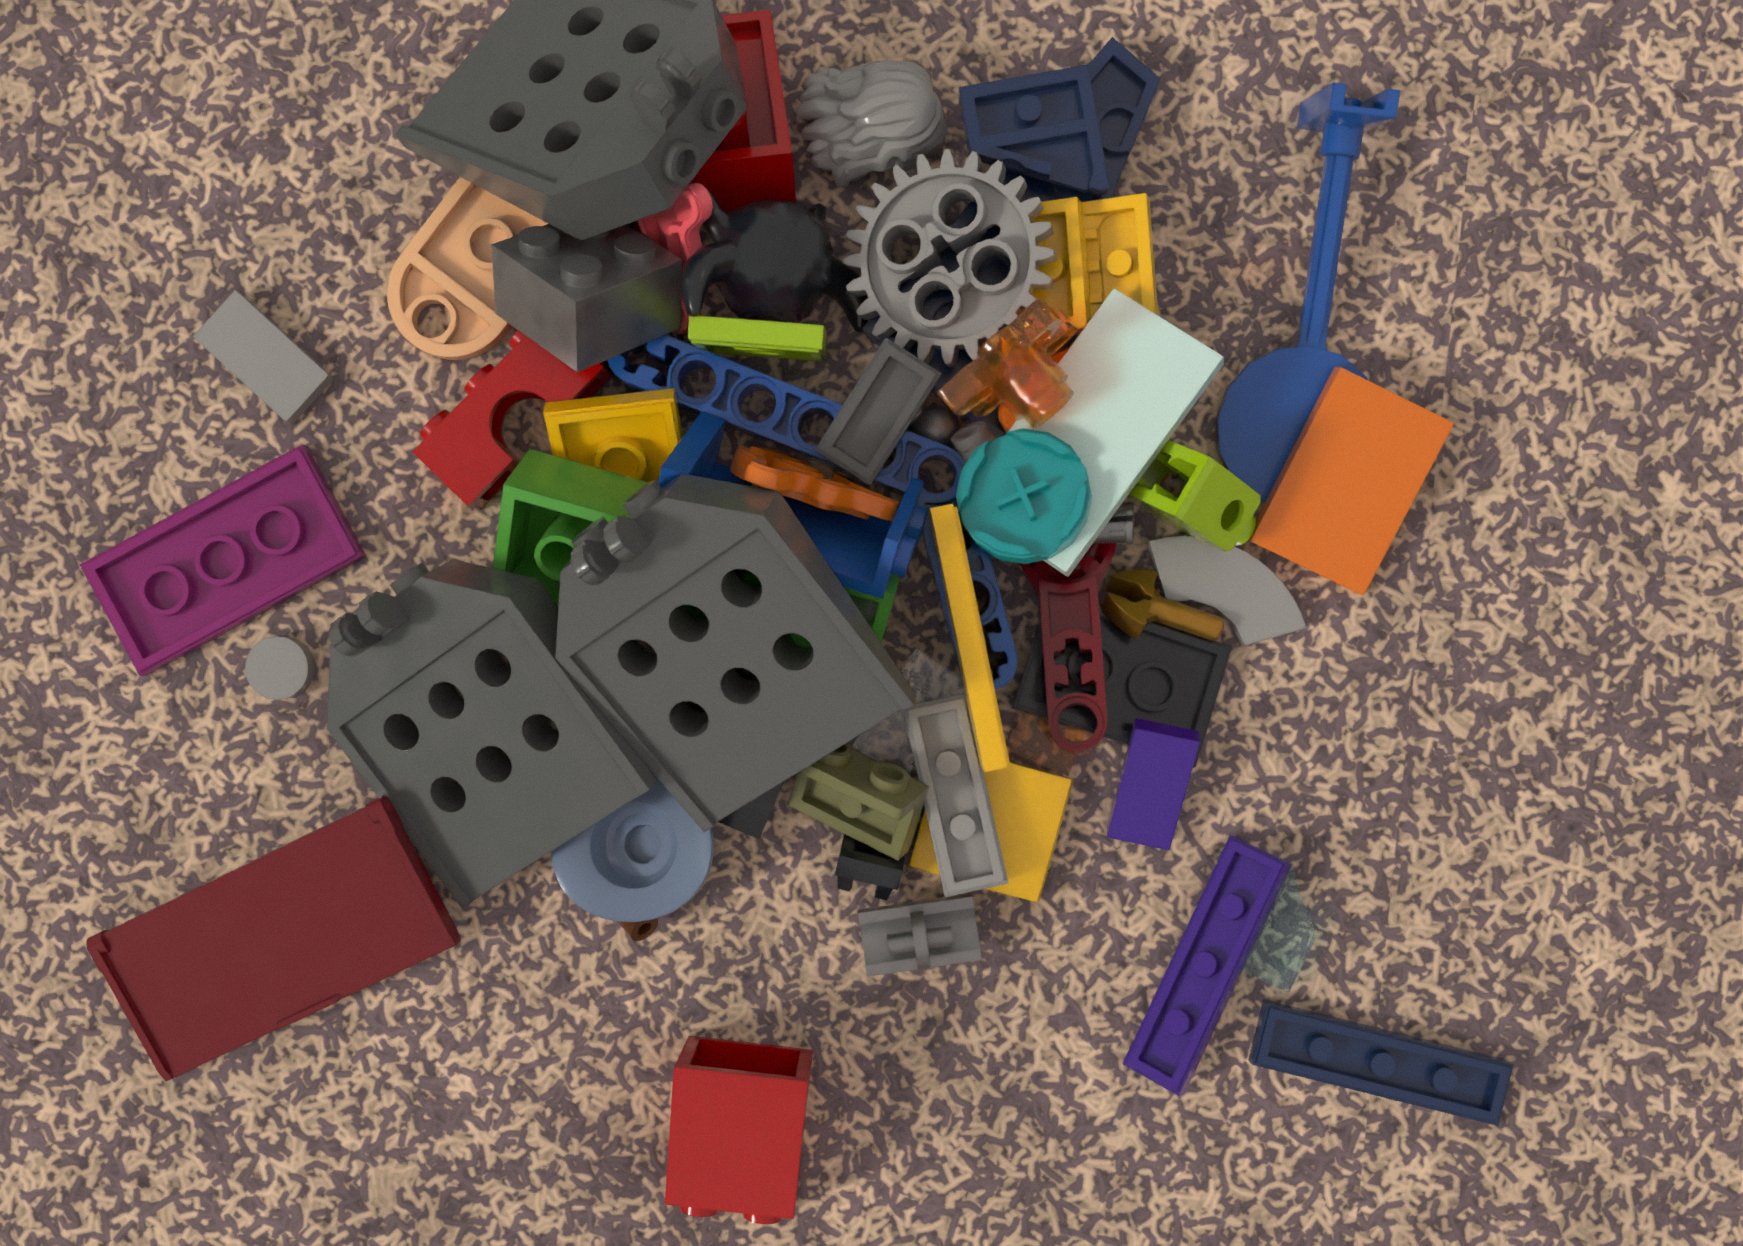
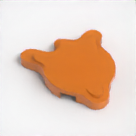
M739 445L730 467L731 473L745 481L751 482L754 487L776 490L781 496L790 497L824 510L839 511L863 519H869L871 515L887 521H893L899 508L898 501L869 490L844 475L833 472L831 480L823 478L824 472L809 466L808 461L762 445L751 446L749 449Z

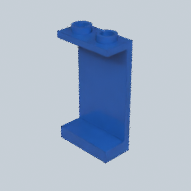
M701 411L661 466L658 481L661 488L681 474L752 486L751 482L745 481L731 473L730 467L717 464L726 422L725 418ZM913 477L893 521H887L871 515L869 519H863L839 511L824 510L808 503L782 496L843 587L881 599L884 597L892 575L905 578L914 548L919 543L929 508L917 505L924 481Z

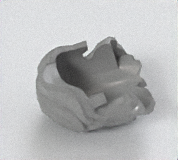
M885 59L875 62L870 61L860 66H850L843 70L819 67L814 74L805 78L801 86L804 92L799 96V101L802 104L798 107L797 114L799 120L811 122L801 132L802 139L810 141L806 149L807 152L812 154L809 162L814 167L832 171L837 186L847 187L849 182H856L862 179L870 171H887L893 169L896 165L904 171H909L917 165V155L923 154L927 158L942 148L947 133L946 116L937 94L933 91L930 75L924 68L914 62Z

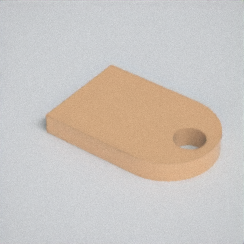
M459 177L400 254L391 270L387 285V302L391 317L400 333L420 350L447 360L469 359L492 349L503 339L512 325L495 314L491 244L519 235L525 228L544 226L548 223ZM442 304L446 306L450 314V323L447 330L438 337H424L418 328L420 312L428 305Z

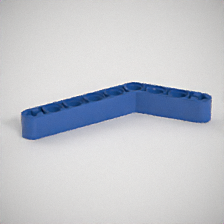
M668 335L661 336L608 359L609 366L614 374L624 384L636 391L644 392L675 388L677 404L681 409L697 415L703 411L725 418V426L856 477L815 450L817 446L806 443L800 435L801 425L806 418L814 414H823L834 420L843 406L842 404ZM644 345H647L646 350L657 362L669 366L667 379L659 370L647 365H640L636 373H634V367L626 360L627 355L630 351L640 353ZM676 354L677 356L672 362V356ZM703 367L715 372L716 383L711 393L701 398H692L685 394L684 380L692 370ZM667 380V386L661 387ZM766 391L776 399L775 411L765 421L753 422L743 417V402L752 392ZM906 430L895 448V459L889 466L880 471L873 485L904 496L911 478L919 479L918 471L923 464L932 460L943 461L953 471V486L946 492L938 494L931 493L922 487L917 505L930 509L953 504L958 509L956 492L960 473L965 465L964 461L950 447ZM958 509V514H959V518H960V523H962L961 515H960L959 509ZM927 514L921 535L956 664L961 673L931 524ZM970 535L971 542L966 552L972 582L978 583L987 595L985 610L980 614L981 625L983 626L993 619L995 620L997 632H986L984 635L990 651L1002 652L1003 662L994 666L996 676L992 677L994 688L997 690L1007 685L1014 677L1018 666L1017 653L990 554L978 547Z

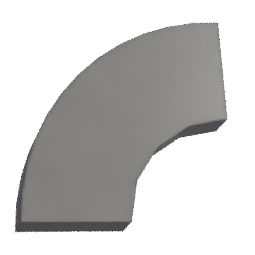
M1192 536L1165 537L1146 542L1154 571L1158 572L1156 578L1162 597L1173 601L1189 600L1211 607L1230 623L1241 645L1246 646L1306 628L1301 611L1284 583L1273 571L1249 553L1237 547L1224 552Z

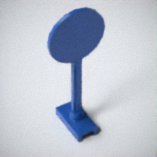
M1333 82L1300 102L1297 128L1323 132L1320 156L1325 157L1297 343L1293 347L1277 348L1249 362L1226 388L1216 416L1217 452L1225 468L1260 495V502L1265 503L1334 367H1342L1368 380L1344 356L1328 351L1325 344L1353 161L1360 157L1363 133L1396 118L1400 90L1386 89L1361 102L1359 99L1345 98L1347 84Z

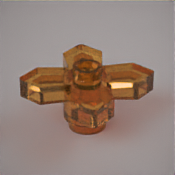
M1038 298L1007 327L1002 328L991 336L978 350L979 358L963 367L937 394L953 413L957 415H964L971 411L976 417L984 418L1002 403L1017 421L1025 419L1035 429L1052 418L1074 395V392L1065 383L1068 379L1067 373L1052 358V355L1079 331V328L1062 309L1058 307L1052 309L1045 301Z

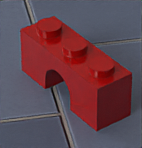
M517 330L509 341V346L512 350L495 367L492 364H488L471 377L464 388L468 395L451 412L443 410L427 422L419 435L423 441L412 452L468 507L482 510L503 489V484L520 462L509 450L503 438V421L508 411L518 402L532 398L542 399L546 402L591 398L613 376L600 363L576 372Z

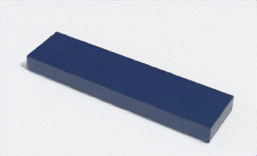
M1264 999L1248 1061L1255 1066L1499 1126L1514 1065L1506 1059Z

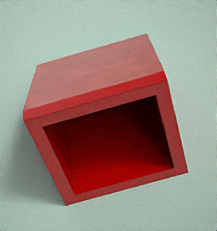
M688 1036L674 1066L665 1205L680 1206L681 1212L695 1217L714 1216L718 1211L742 1213L746 1220L757 1224H775L780 1222L781 1218L794 1219L813 1056L812 1049Z

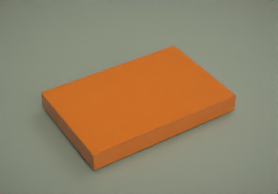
M1334 367L1256 519L1255 531L1248 541L1364 596L1454 423L1342 367Z

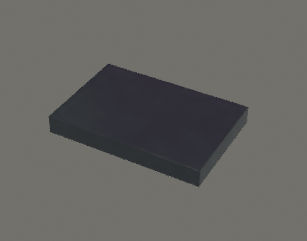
M1099 602L1108 719L1106 734L1103 739L1128 747L1135 718L1197 730L1200 734V744L1193 768L1196 767L1232 646L1211 641L1155 621L1147 623L1139 638L1135 639L1118 628L1101 610L1103 603ZM1040 615L1011 709L1048 721ZM1067 643L1065 653L1061 656H1054L1055 664L1066 665L1069 688L1065 689L1056 686L1055 697L1060 698L1075 692L1095 696L1096 688L1094 684L1081 688V666L1086 662H1092L1091 654L1080 653L1078 643ZM1075 705L1068 707L1059 717V725L1093 735L1097 728L1095 715L1085 706Z

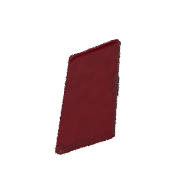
M382 795L346 816L110 930H103L89 937L86 941V946L157 1072L165 1081H169L274 1030L292 1024L355 992L452 948L461 941L456 925L406 834L399 815L390 799Z

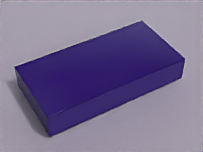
M1135 718L1108 821V838L1170 850L1200 744L1199 731Z

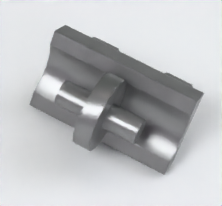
M972 893L858 910L867 977L982 960Z

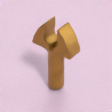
M1144 569L1127 570L1112 575L1105 589L1111 593L1107 594L1101 610L1118 628L1129 636L1138 639L1145 625L1153 621L1211 641H1216L1221 636L1224 629L1222 617L1160 595L1154 587L1158 574L1157 571ZM1121 596H1128L1129 598L1133 599L1134 602H1131Z

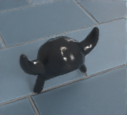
M708 190L712 199L713 209L711 216L702 225L713 243L700 247L685 263L681 279V289L688 315L697 317L701 313L706 291L712 282H716V286L723 295L729 309L739 319L798 323L810 316L816 303L824 295H828L842 307L853 329L857 332H863L862 328L866 325L868 319L863 320L858 316L856 310L867 299V296H853L847 291L846 285L858 278L859 275L854 270L846 267L843 261L832 256L833 247L825 226L826 207L817 203L808 209L802 204L789 200H762L740 206L730 212H725L714 194Z

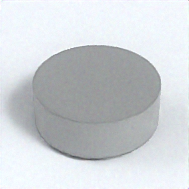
M273 636L265 638L253 646L246 658L245 673L250 686L259 695L274 700L288 699L300 695L309 687L315 673V662L309 648L300 640L288 636Z

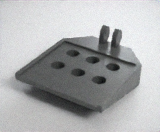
M514 0L409 127L402 125L395 136L406 149L580 240H585L670 209L747 110V102L736 43L714 0Z
M681 474L662 488L655 480H652L623 503L622 507L627 512L625 515L618 516L610 523L604 517H601L586 527L571 541L575 548L570 553L571 559L560 573L555 659L703 832L714 827L715 823L896 712L904 711L914 705L916 694L788 503L776 490ZM745 569L752 572L758 577L761 585L744 583L737 577L734 570ZM683 605L698 607L705 613L708 619H698L691 616ZM796 633L810 642L811 646L800 647L794 645L787 639L785 634ZM635 640L647 642L656 653L642 650ZM735 668H744L751 671L758 680L743 678L736 672ZM685 701L699 704L705 712L693 710Z
M455 559L448 561L431 572L424 563H420L390 584L396 593L395 597L376 591L359 602V607L354 612L346 613L330 624L331 627L328 632L331 644L327 730L378 797L385 795L389 798L403 823V828L409 839L461 908L469 905L476 898L631 800L643 795L657 783L648 766L555 659L558 610L539 579ZM499 652L508 659L511 667L502 661ZM454 685L461 691L464 698L457 693ZM545 716L549 717L556 724L558 731L548 724ZM501 749L508 755L509 759L503 755Z

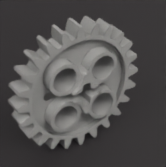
M950 149L944 150L940 168L935 169L931 167L923 154L917 155V174L909 177L898 165L894 166L893 174L897 186L890 191L886 187L874 183L871 187L880 201L876 209L864 205H858L855 209L868 223L866 229L848 230L846 236L854 244L861 247V253L843 258V264L851 270L861 272L862 275L846 285L847 291L853 296L868 295L869 297L856 310L858 316L863 320L881 316L875 324L872 334L882 341L897 331L894 343L906 351H909L917 343L918 359L926 364H929L933 359L937 349L941 350L943 360L949 368L955 367L959 349H966L968 355L976 364L981 363V344L990 341L1001 353L1005 352L1006 345L1002 332L1010 328L1015 333L1025 336L1028 332L1019 318L1023 310L1035 314H1042L1044 311L1042 305L1032 296L1034 289H1053L1054 285L1052 278L1039 271V266L1056 262V252L1053 249L1038 246V243L1054 234L1050 222L1031 223L1044 209L1040 198L1034 197L1020 202L1028 187L1025 179L1019 176L1004 186L1006 168L1003 162L997 160L984 174L982 173L981 158L974 151L968 156L963 168L957 166ZM962 200H970L977 203V214L968 226L958 229L946 225V215L950 207ZM993 226L1000 227V234L998 236L978 242L988 229ZM906 235L920 237L919 253L911 262L905 264L893 263L891 251L898 239ZM948 247H951L958 254L956 257L960 265L959 268L950 273L942 266L943 259L940 255ZM994 255H1002L1009 258L1011 261L1010 272L1001 283L985 285L979 282L978 270L983 261ZM925 275L913 285L910 291L906 293L900 291V286L903 282ZM937 290L952 292L954 299L950 313L939 320H928L924 317L923 304L932 292Z

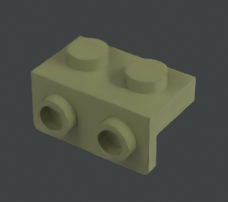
M847 742L797 773L788 806L899 861L910 849L929 786L911 778L907 771L895 764L880 763L853 750L852 746Z

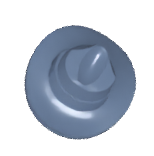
M652 771L651 773L657 783L649 791L631 800L551 851L554 872L564 892L580 908L600 918L617 922H639L668 915L684 906L699 892L710 872L714 855L713 829L710 828L703 832Z

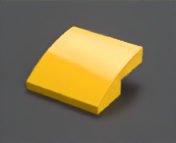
M1147 193L1081 202L1078 197L1042 202L1044 209L1031 223L1050 222L1054 234L1038 243V246L1047 247L1056 252V262L1039 266V271L1052 278L1054 285L1053 289H1034L1032 296L1038 300L1044 311L1042 314H1035L1023 310L1021 313L1022 322L1028 332L1025 337L1080 334L1113 288L1158 315L1150 198Z
M1010 761V764H1007L1008 768L984 773L1008 884L986 889L1039 902L1074 779ZM925 810L909 866L940 875Z

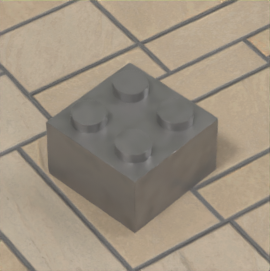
M550 224L533 226L523 229L519 235L491 244L495 314L576 372L681 328L682 259L627 224L585 240L575 238Z

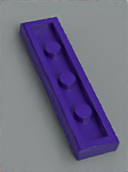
M1232 835L1229 836L1124 1059L1123 1065L1177 1096L1185 1094L1292 864Z

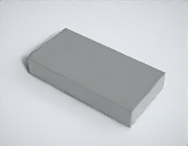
M237 290L233 291L193 335L202 346L284 421L291 424L296 422L335 379L334 376L252 301Z

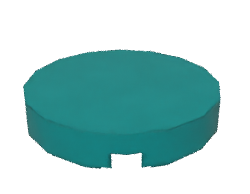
M1022 428L1006 432L1007 435L998 437L992 442L989 439L974 450L960 473L956 499L964 527L978 547L999 560L1029 564L1051 559L1072 545L1087 523L1092 494L1086 468L1069 444L1049 432Z

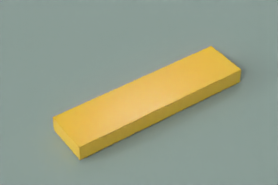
M953 504L930 508L928 515L980 767L984 773L1008 768L1007 764H1010L958 509Z

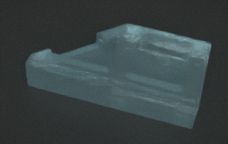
M1293 866L1284 881L1243 971L1288 993L1317 936L1297 886Z

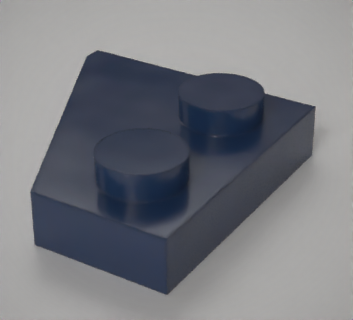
M1088 64L959 87L958 99L968 155L974 151L978 153L981 162L993 165L999 160L1003 162L1006 170L1093 196L1107 195L1110 186Z

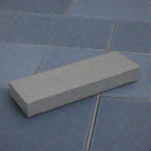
M961 693L912 705L904 710L919 782L929 786L924 805L945 897L1008 884L985 776L980 767L966 694Z

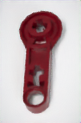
M1093 543L1069 577L1043 560L1029 564L1019 563L1040 598L1049 731L1051 738L1057 746L1069 753L1081 754L1093 750L1101 743L1106 734L1108 719L1098 591L1116 551L1117 543ZM1067 643H1078L1080 653L1091 654L1092 662H1086L1081 666V688L1094 684L1096 688L1095 696L1075 692L1060 698L1055 697L1056 686L1065 689L1069 688L1066 665L1055 664L1054 656H1061L1065 653ZM1075 705L1085 706L1090 709L1097 721V728L1094 734L1087 740L1080 742L1071 741L1064 737L1058 725L1062 712L1068 707Z

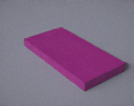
M301 444L80 564V567L139 676H147L367 556L308 446Z

